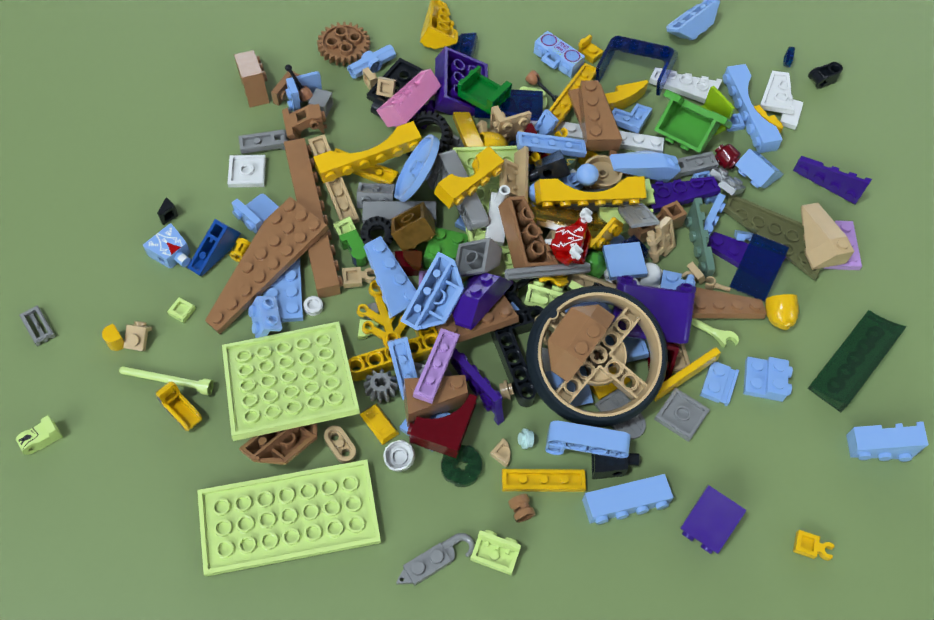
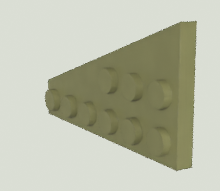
M730 195L723 210L725 213L779 254L785 256L788 261L813 280L817 278L820 269L812 270L805 256L806 245L803 239L804 226L802 223L735 195Z

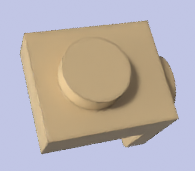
M134 321V324L126 325L123 348L145 351L148 331H152L153 327L146 326L147 323L141 321Z

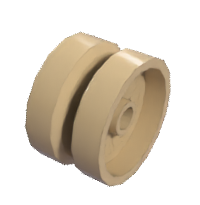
M593 156L586 163L596 166L599 172L598 180L592 186H583L581 190L613 188L621 181L623 173L613 170L609 156Z

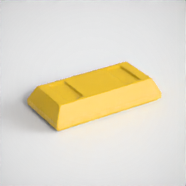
M377 403L360 413L362 419L382 445L399 435V432Z

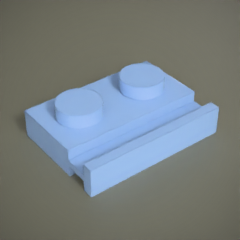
M715 361L708 368L700 396L728 406L739 370H733L731 367Z

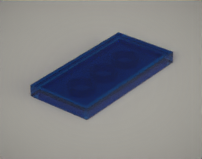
M511 89L510 97L499 108L501 112L505 113L506 117L530 111L532 114L531 120L538 121L543 113V91ZM475 106L474 118H490L491 115Z

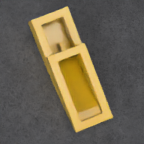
M648 80L616 86L615 92L606 93L605 96L611 111L614 108L623 110L638 101L646 92Z

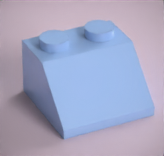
M748 149L735 164L739 168L737 171L744 177L748 176L751 179L750 183L756 188L761 187L765 189L784 175L759 152Z

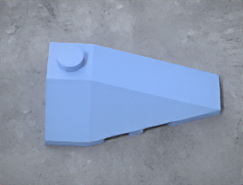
M646 150L611 154L609 156L614 171L644 176V178L666 183L681 171L676 156Z

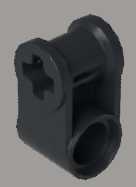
M831 62L814 68L809 72L808 77L815 82L817 89H821L836 83L843 67L838 62Z

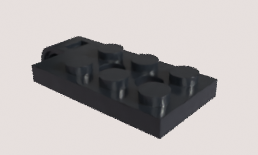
M399 58L382 77L396 80V86L399 87L395 89V93H397L423 69ZM376 83L367 93V99L373 101L371 113L380 117L376 110L390 97L376 95Z

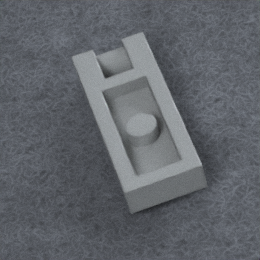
M286 130L238 136L241 154L279 148L285 150L284 141H289L287 140Z
M712 151L678 158L681 171L673 179L676 180L682 176L710 171L713 168H718L719 164Z

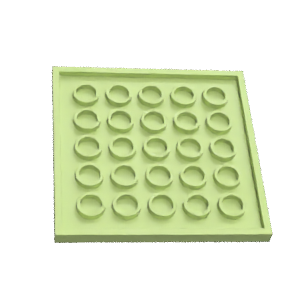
M339 321L222 345L233 441L360 414Z

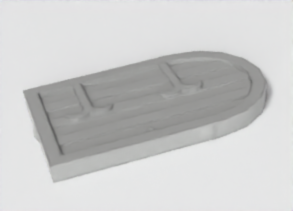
M624 202L618 207L619 214L631 228L659 225L660 223L649 208L642 203L629 205V202Z
M617 389L595 403V406L600 412L619 408L631 400L621 390ZM640 413L624 423L611 427L616 431L630 434V440H634L644 433L646 423L643 415Z

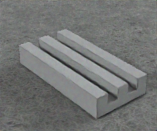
M38 305L19 314L37 347L41 345L40 342H47L48 338L51 337L53 339L56 337ZM34 312H37L48 333L44 334L33 314ZM28 315L40 334L38 338L26 319Z

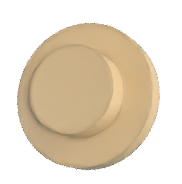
M504 380V383L499 384L503 399L508 398V400H511V395H514L512 383Z

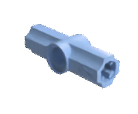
M387 45L375 52L366 51L360 60L347 66L350 76L353 79L362 76V69L369 67L372 73L379 71L382 64L396 58L394 48L391 45Z

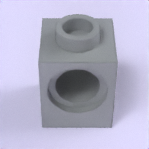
M316 88L308 105L319 104L320 110L324 111L326 118L333 106L332 92Z

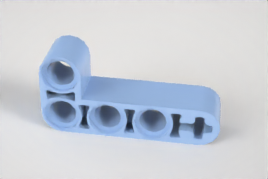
M552 421L548 428L545 451L549 454L561 455L565 449L615 458H627L629 456L631 436L622 431L564 421Z

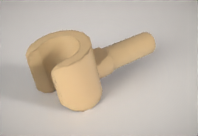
M712 276L706 277L705 289L713 290L716 288L730 292L731 287L716 283V279Z

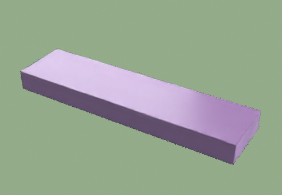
M443 328L440 329L413 392L414 398L433 403L460 334Z

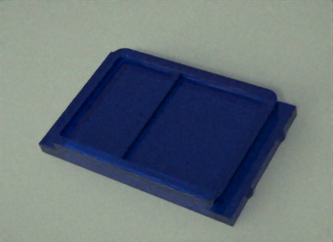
M754 233L729 287L765 302L789 247Z

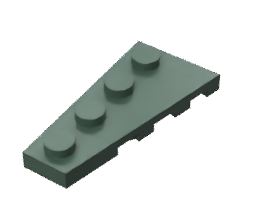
M694 198L689 213L685 218V225L690 231L689 239L694 245V256L697 257L699 262L698 268L706 278L713 275L715 264L711 246L707 247L709 233L708 230H704L705 213L700 211V205L703 204L702 198Z

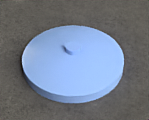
M432 134L427 135L412 151L396 181L394 198L401 202L407 201L422 186L425 180L429 178L439 150L440 141Z

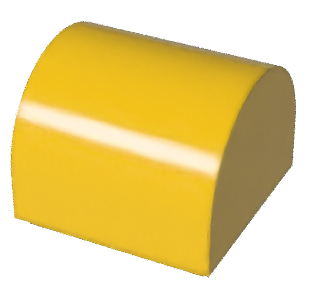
M110 324L102 331V338L109 349L113 351L124 349V340L115 325Z

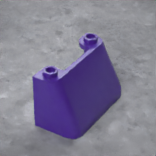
M628 275L617 277L616 289L635 297L650 310L658 321L666 342L678 344L689 342L696 294L695 286L682 283L676 287V290L637 285L634 278ZM613 306L612 314L616 318L622 310ZM619 321L618 327L625 331L626 324L623 321ZM638 323L627 335V337L646 339Z

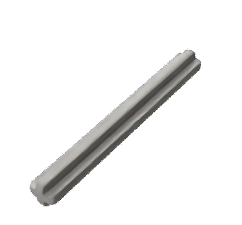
M585 262L584 264L572 263L569 266L557 264L506 269L504 277L509 281L589 273L591 265Z

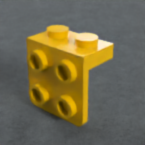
M613 217L595 238L591 235L589 249L593 248L596 251H602L603 245H611L610 241L621 234L624 224Z

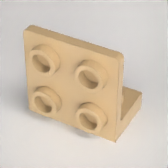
M498 105L491 107L489 129H491V132L503 135L507 142L516 140L517 132L525 131L531 121L532 114L530 111L506 117Z

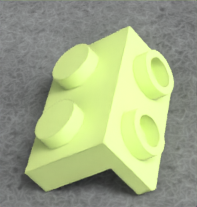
M480 530L470 561L512 575L521 545L517 544L518 542L512 538H500L493 531Z

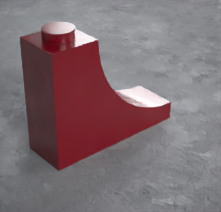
M469 394L465 403L450 415L433 419L417 416L415 422H411L408 427L409 443L457 458L476 407L477 396Z

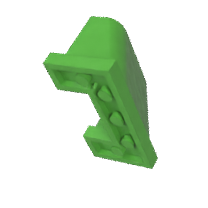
M666 89L663 96L669 100V103L654 131L665 136V140L672 144L675 141L680 143V148L688 152L692 149L701 154L720 125L730 129L733 123L728 118L714 111L711 112Z

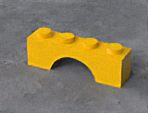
M488 146L476 155L472 163L473 176L458 177L450 174L437 184L434 194L449 209L454 205L458 206L467 195H473L480 185L482 187L485 186L492 176L497 177L502 171L501 167L504 160Z

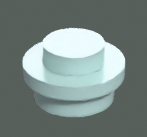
M523 428L518 434V444L521 445L522 449H528V447H532L534 444V433L527 428Z

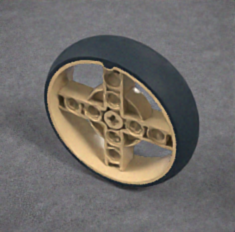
M587 286L573 289L558 296L541 311L529 334L526 361L529 376L536 392L551 410L564 419L576 424L608 427L634 418L654 400L665 379L668 355L663 331L654 315L642 302L630 294L615 288ZM602 302L620 308L622 311L610 324L608 330L582 365L588 369V375L582 376L579 370L570 380L576 386L574 392H570L567 389V382L564 380L554 390L545 374L542 361V346L547 330L549 329L553 333L565 316L563 312L580 303ZM619 321H623L626 324L625 331L618 327ZM637 323L644 332L650 351V368L645 382L626 367L627 352L623 340ZM606 336L613 338V346L606 343ZM599 352V353H600V355H599V358H600V359L595 360V359H594V357H595V354H594V353ZM609 364L615 365L617 369L616 374L609 372ZM625 377L630 378L632 381L630 388L624 385ZM612 383L631 399L630 402L619 408L602 412L587 411L570 404L586 384L604 386Z

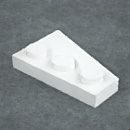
M772 71L760 106L766 111L794 115L789 73Z

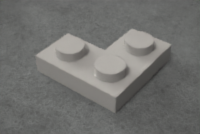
M720 167L711 170L709 175L714 176L720 182L718 186L730 195L741 194L746 187L742 185L743 182L736 177L732 178L729 176V172L726 169Z

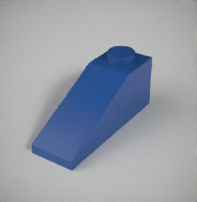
M214 219L187 268L202 277L232 249L241 233L229 225Z

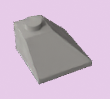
M491 238L459 244L455 261L460 276L466 277L487 273L500 265L502 248Z

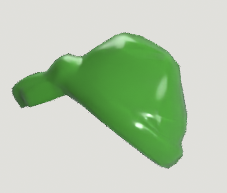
M603 252L587 253L585 262L590 263L591 271L585 274L600 279L606 270Z

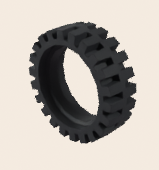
M422 111L421 115L416 113V118L413 119L412 117L410 119V122L414 121L417 129L428 124L438 125L442 131L438 153L450 150L449 145H452L453 142L452 130L441 115L432 111H428V113ZM412 151L406 153L408 157L410 156Z

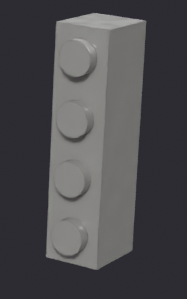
M363 201L362 221L364 224L369 218L379 216L385 217L391 223V218L424 202L434 218L436 227V201ZM375 226L371 231L384 229L380 226Z

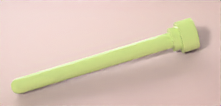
M124 366L119 369V372L123 375L163 383L174 382L179 386L197 389L200 394L208 396L211 395L214 387V381L206 378L195 381Z

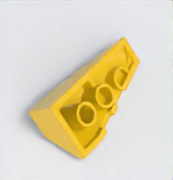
M430 0L420 37V43L427 48L438 49L456 44L458 41V31L453 28L454 21L449 18L451 14L447 4L441 0Z

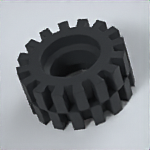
M379 216L366 220L360 232L364 245L374 240L370 235L371 229L375 226H380L385 231L383 240L389 246L393 241L390 221L385 219V217Z

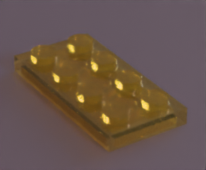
M528 201V205L537 221L546 222L547 220H552L553 223L558 225H564V223L571 225L580 218L581 211L557 206L543 208L542 205H536L535 202ZM592 213V221L590 223L587 222L589 230L593 231L603 229L607 224L596 213Z

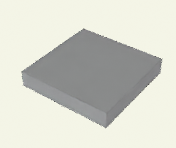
M675 388L654 420L689 442L710 409Z

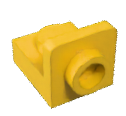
M589 34L586 38L580 40L578 52L583 54L585 59L593 64L603 56V50L591 43L592 36Z

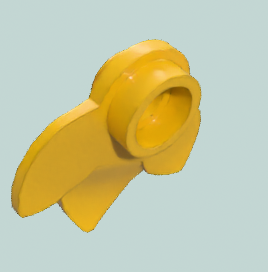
M567 275L538 278L539 282L550 280L551 284L559 287L569 283Z

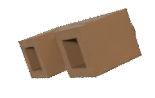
M674 201L663 206L656 217L659 221L665 216L672 218L675 230L683 226L687 213L678 201ZM656 225L637 228L629 226L627 233L634 242H640L641 245L647 242L648 231L653 230L655 232Z

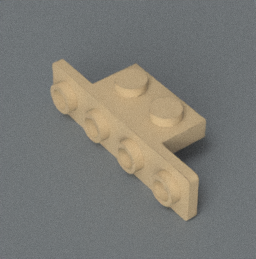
M524 146L514 153V163L503 159L504 163L501 167L499 188L502 185L508 186L510 188L509 196H524L528 203L529 148Z

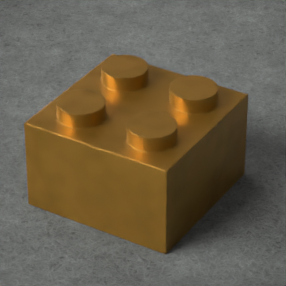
M424 202L391 218V235L402 252L403 250H412L419 243L429 241L436 235L434 218Z

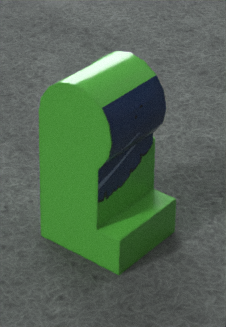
M355 229L339 236L340 245L343 250H349L352 263L356 267H364L368 263V258L364 250V243L357 230Z

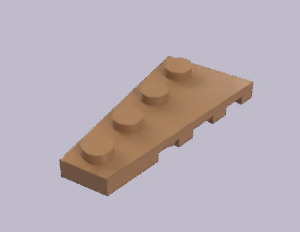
M696 287L692 318L765 319L767 313L761 299Z

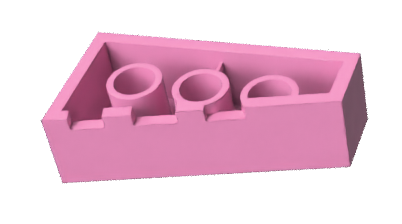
M431 68L423 70L376 111L387 127H398L406 124L437 93L441 84Z

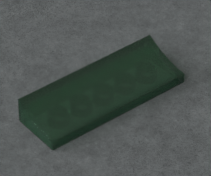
M868 310L807 389L839 412H842L907 326L889 321Z

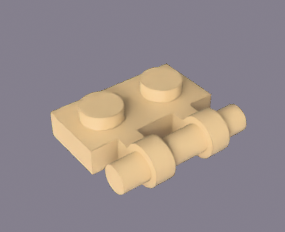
M665 216L659 225L655 226V232L653 230L647 232L648 237L646 241L650 247L648 252L653 263L659 262L660 255L666 257L676 247L672 218Z

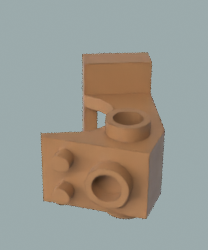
M309 104L294 112H291L289 108L282 110L287 137L290 140L301 139V132L309 127L313 130L319 129L322 134H325L324 129L327 128V124H323V122H326L324 111L320 110L319 104Z

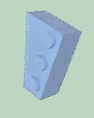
M916 422V426L903 427L902 423L895 424L896 428L882 429V425L854 427L846 435L850 457L858 458L859 460L879 458L880 461L899 459L901 462L910 461L929 445L924 422Z

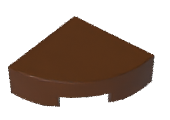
M403 250L405 262L413 269L421 271L422 251Z

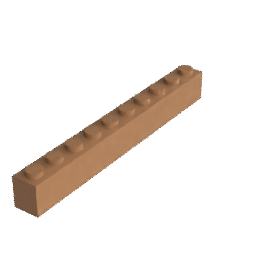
M305 138L284 141L296 201L325 224L329 225L327 215L322 213V211H325L323 200L319 201V197L322 196L320 186L315 184L318 182L317 173L312 171L315 165L313 158H309V155H312L310 144L306 145ZM330 229L308 249L319 298L341 294L340 287L343 286L341 275L337 276L336 272L339 271L338 261L333 260V256L336 255L334 244L330 245L329 243L332 240Z

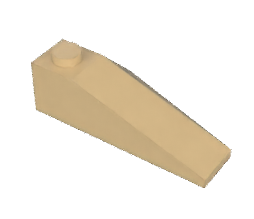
M819 203L802 205L801 218L802 225L804 226L805 256L812 270L846 264L855 251L845 233Z

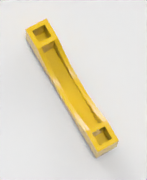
M414 121L396 127L394 132L384 142L369 150L356 153L328 151L313 157L315 167L323 183L331 182L341 176L350 175L353 172L367 169L372 165L383 163L386 160L411 152L422 140V137Z
M644 176L626 177L613 188L599 192L580 191L564 184L559 179H539L534 183L536 205H542L543 208L553 207L556 204H560V207H569L571 204H577V206L582 207L588 206L589 203H595V206H603L606 203L621 205L623 202L635 205L640 204V201L646 198Z

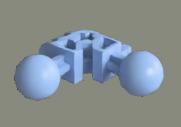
M585 163L577 169V172L571 173L559 180L574 189L580 190L583 186L595 184L598 180L599 172L596 166ZM533 183L529 186L528 196L532 202L536 203Z

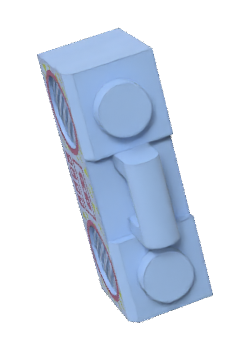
M549 31L540 36L534 44L533 53L540 57L542 62L552 69L558 67L559 71L570 78L584 64L585 56Z

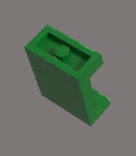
M477 66L464 79L459 81L457 86L458 96L491 115V107L497 105L500 107L510 97L512 83L506 81L499 85L481 75V67Z

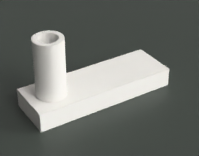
M506 185L500 186L497 193L491 192L488 209L489 224L485 232V238H491L499 246L504 244L505 232L498 206L509 197L510 188Z

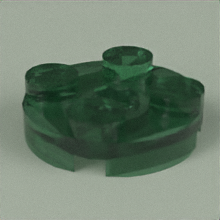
M461 445L457 458L443 454L441 473L447 482L455 484L457 487H468L474 484L480 476L483 465L482 459L474 447ZM459 462L467 464L465 466V470H461V468H456V465H458Z

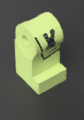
M47 415L41 419L40 424L30 430L21 432L16 437V441L22 453L29 455L47 447L63 436L56 423Z

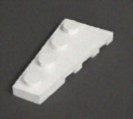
M655 67L649 83L704 104L710 87L715 86L719 89L723 79L709 80V77L706 76L698 78L693 77L690 73L677 74V71Z

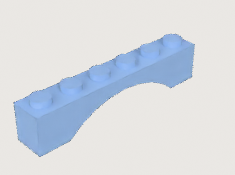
M746 64L728 66L723 75V82L728 88L735 108L738 109L753 146L756 147L759 153L777 151L783 139L777 127L764 119L755 110L750 101L748 85L751 74Z

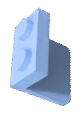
M318 71L296 76L300 84L307 86L312 93H314L316 88L322 89L321 76ZM291 77L286 79L287 89H285V92L289 99L287 101L288 108L294 112L301 109L300 102L303 101L299 98V87Z
M265 194L258 195L246 205L238 199L231 202L234 216L241 220L255 234H257L262 223L279 208Z

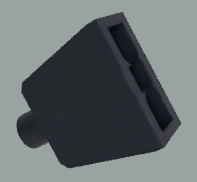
M558 150L534 162L536 169L529 171L528 177L530 182H533L540 178L560 179L571 173L561 150Z
M591 453L592 479L625 476L628 471V465L639 466V453H629L627 458H615Z

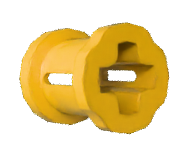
M244 238L236 240L237 245L229 254L236 262H240L251 242Z

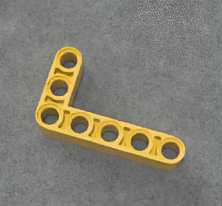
M435 326L428 328V330L417 331L414 329L417 337L408 340L410 350L414 349L417 351L411 353L414 362L417 363L428 359L433 347L427 345L434 344L438 336ZM386 346L350 358L348 363L352 380H364L367 375L373 376V370L380 373L381 368L384 370V373L394 370L389 347ZM374 361L380 362L377 365L371 364ZM355 367L361 368V369L358 370V371H353V370H352V369L355 368Z

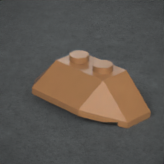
M599 304L571 307L547 340L551 371L568 383L608 330L615 316Z
M318 423L252 437L239 450L253 462L286 465L317 439Z

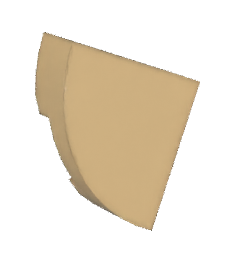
M503 438L490 452V455L505 468L509 464L511 452L508 442Z

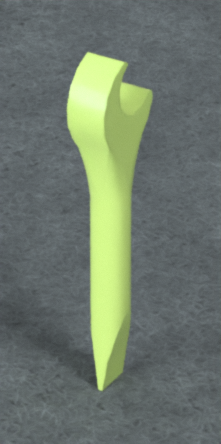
M692 318L691 325L710 334L723 348L726 346L727 340L733 341L735 346L738 344L739 338L734 332L719 330L696 318Z

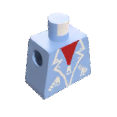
M171 223L143 244L149 257L168 268H173L178 263L182 267H186L191 261L188 257L190 250L186 241Z

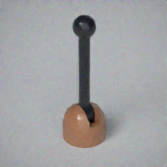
M287 64L285 70L291 74L298 85L300 100H309L313 93L307 86L300 84L292 71V66Z
M532 70L526 76L525 80L529 84H538L552 97L554 102L556 101L558 96L553 95L539 82L540 76L535 70Z

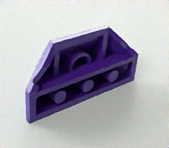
M490 273L470 276L463 283L465 289L452 311L455 325L472 330L510 288L513 280L508 281L503 277Z

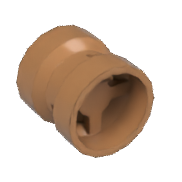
M520 494L508 501L510 508L514 510V519L517 523L527 521L536 514L529 505L530 499L528 494Z

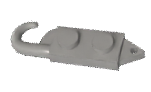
M458 533L444 542L435 545L404 564V569L396 584H413L416 586L450 565L455 557L452 546L461 541H466L469 544V550L465 554L466 557H469L475 547L474 540L466 533Z

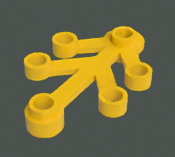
M374 280L370 283L368 291L375 298L379 314L369 309L366 304H360L356 312L358 316H367L384 327L385 332L375 327L371 321H366L363 323L362 331L365 334L372 333L383 340V345L386 347L388 346L387 341L390 339L401 338V333L408 325L400 321L403 316L401 315L398 321L399 324L393 331L391 323L395 317L389 318L382 299L380 286ZM365 326H370L371 329L368 330L365 328Z

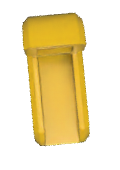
M168 382L156 391L155 395L159 402L185 431L191 430L202 421L201 414L180 393L179 388L174 382Z

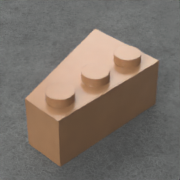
M254 50L234 54L249 107L270 103L265 86L267 76L259 56L255 55Z
M465 375L443 376L432 404L413 397V392L419 378H405L403 396L407 427L411 422H415L417 416L431 418L432 415L437 413H445L461 407L465 403L468 394Z

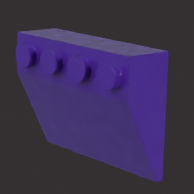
M445 46L435 58V76L441 87L435 94L434 109L448 115H453V112H470L471 116H487V112L459 97L457 86L459 81L464 79L477 66L481 67V75L488 78V64Z

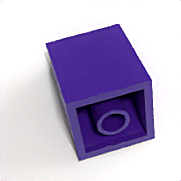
M707 484L680 529L683 530L682 535L689 540L697 539L702 543L700 547L708 553L712 554L714 551L718 554L747 510Z

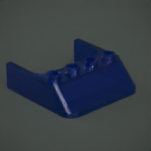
M622 36L613 37L596 67V80L600 82L616 50L659 59L665 62L657 80L656 95L660 96L678 57L677 50L669 46Z

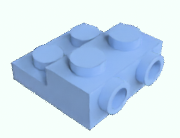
M747 357L745 360L743 394L783 402L792 391V384H788V378H791L793 368L789 366V360L769 357L768 360Z

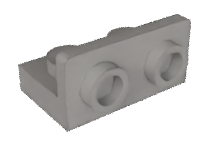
M359 182L357 208H363V201H393L395 184Z

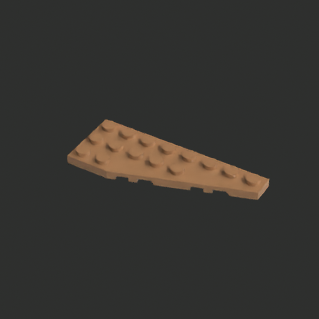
M289 197L262 223L205 319L207 324L218 334H221L254 302L257 296L264 293L329 230L328 225L293 198Z

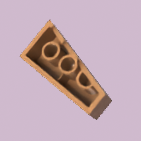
M581 81L578 96L583 140H585L586 151H619L622 137L599 81Z

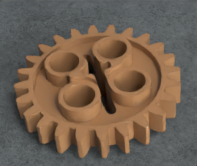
M337 22V26L331 24V28L325 27V31H321V35H318L317 40L320 56H324L325 61L329 59L330 64L335 61L336 65L342 63L343 66L345 63L350 65L352 61L360 60L366 51H370L371 47L370 36L367 35V31H364L363 27L358 28V24L352 26V22L349 25H346V22H343V25Z

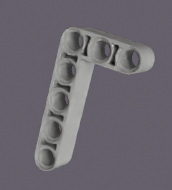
M455 150L437 154L431 174L427 179L430 189H436L437 184L450 174L458 177H468ZM476 192L471 196L467 195L463 202L456 206L469 231L488 226L489 219Z

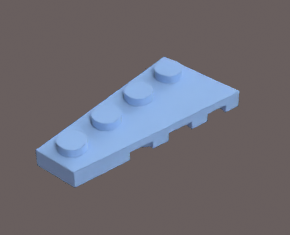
M379 236L366 243L364 250L371 269L374 270L376 275L375 280L377 285L380 286L383 295L382 299L384 304L387 305L388 315L391 319L407 309L417 290L383 238Z

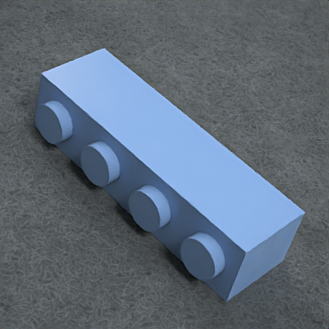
M665 474L587 492L584 494L582 502L589 523L596 522L599 525L608 522L611 518L616 517L617 520L628 517L631 513L636 512L637 515H640L652 508L657 510L667 508L674 497Z

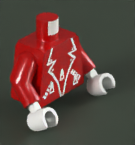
M588 208L582 209L580 218L575 223L567 227L558 228L554 239L544 240L546 244H549L556 260L565 266H569L572 263H585L591 240L587 222L590 223L592 221L591 215L593 213Z

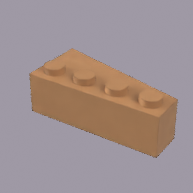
M507 197L498 208L513 267L557 265L558 262L556 258L553 259L550 253L551 248L548 243H545L541 235L543 232L534 221L535 216L525 197Z

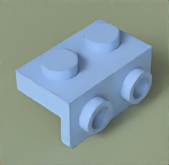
M257 296L248 310L249 316L252 318V332L255 334V338L267 336L270 331H281L282 324L276 298L273 296Z

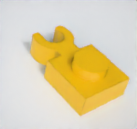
M798 530L796 532L793 552L813 559L819 554L823 560L828 561L833 558V555L827 554L825 548L832 550L835 545L830 542L820 543V536Z

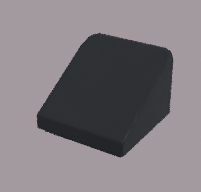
M166 197L157 212L162 225L178 216L175 205Z

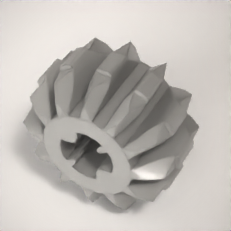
M382 368L380 373L373 370V376L367 375L366 382H364L365 394L370 396L372 402L375 399H378L379 404L382 402V399L389 402V396L395 397L396 395L395 391L398 389L397 379L391 375L390 370L387 373H384Z

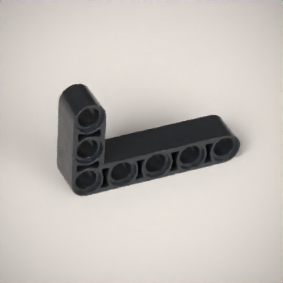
M537 305L515 311L519 316L521 324L515 323L503 327V329L490 332L508 380L512 383L516 400L520 406L525 408L533 405L536 390L531 382L527 365L515 336L531 331L535 322L533 316L539 315L543 310L542 307ZM502 343H508V344H510V345H509V346H505V345H503ZM510 359H514V360H516L517 362L512 363V362H510L509 360H510ZM516 376H521V377H523L524 379H523V380H518V379L516 378ZM528 393L531 397H524L522 394Z

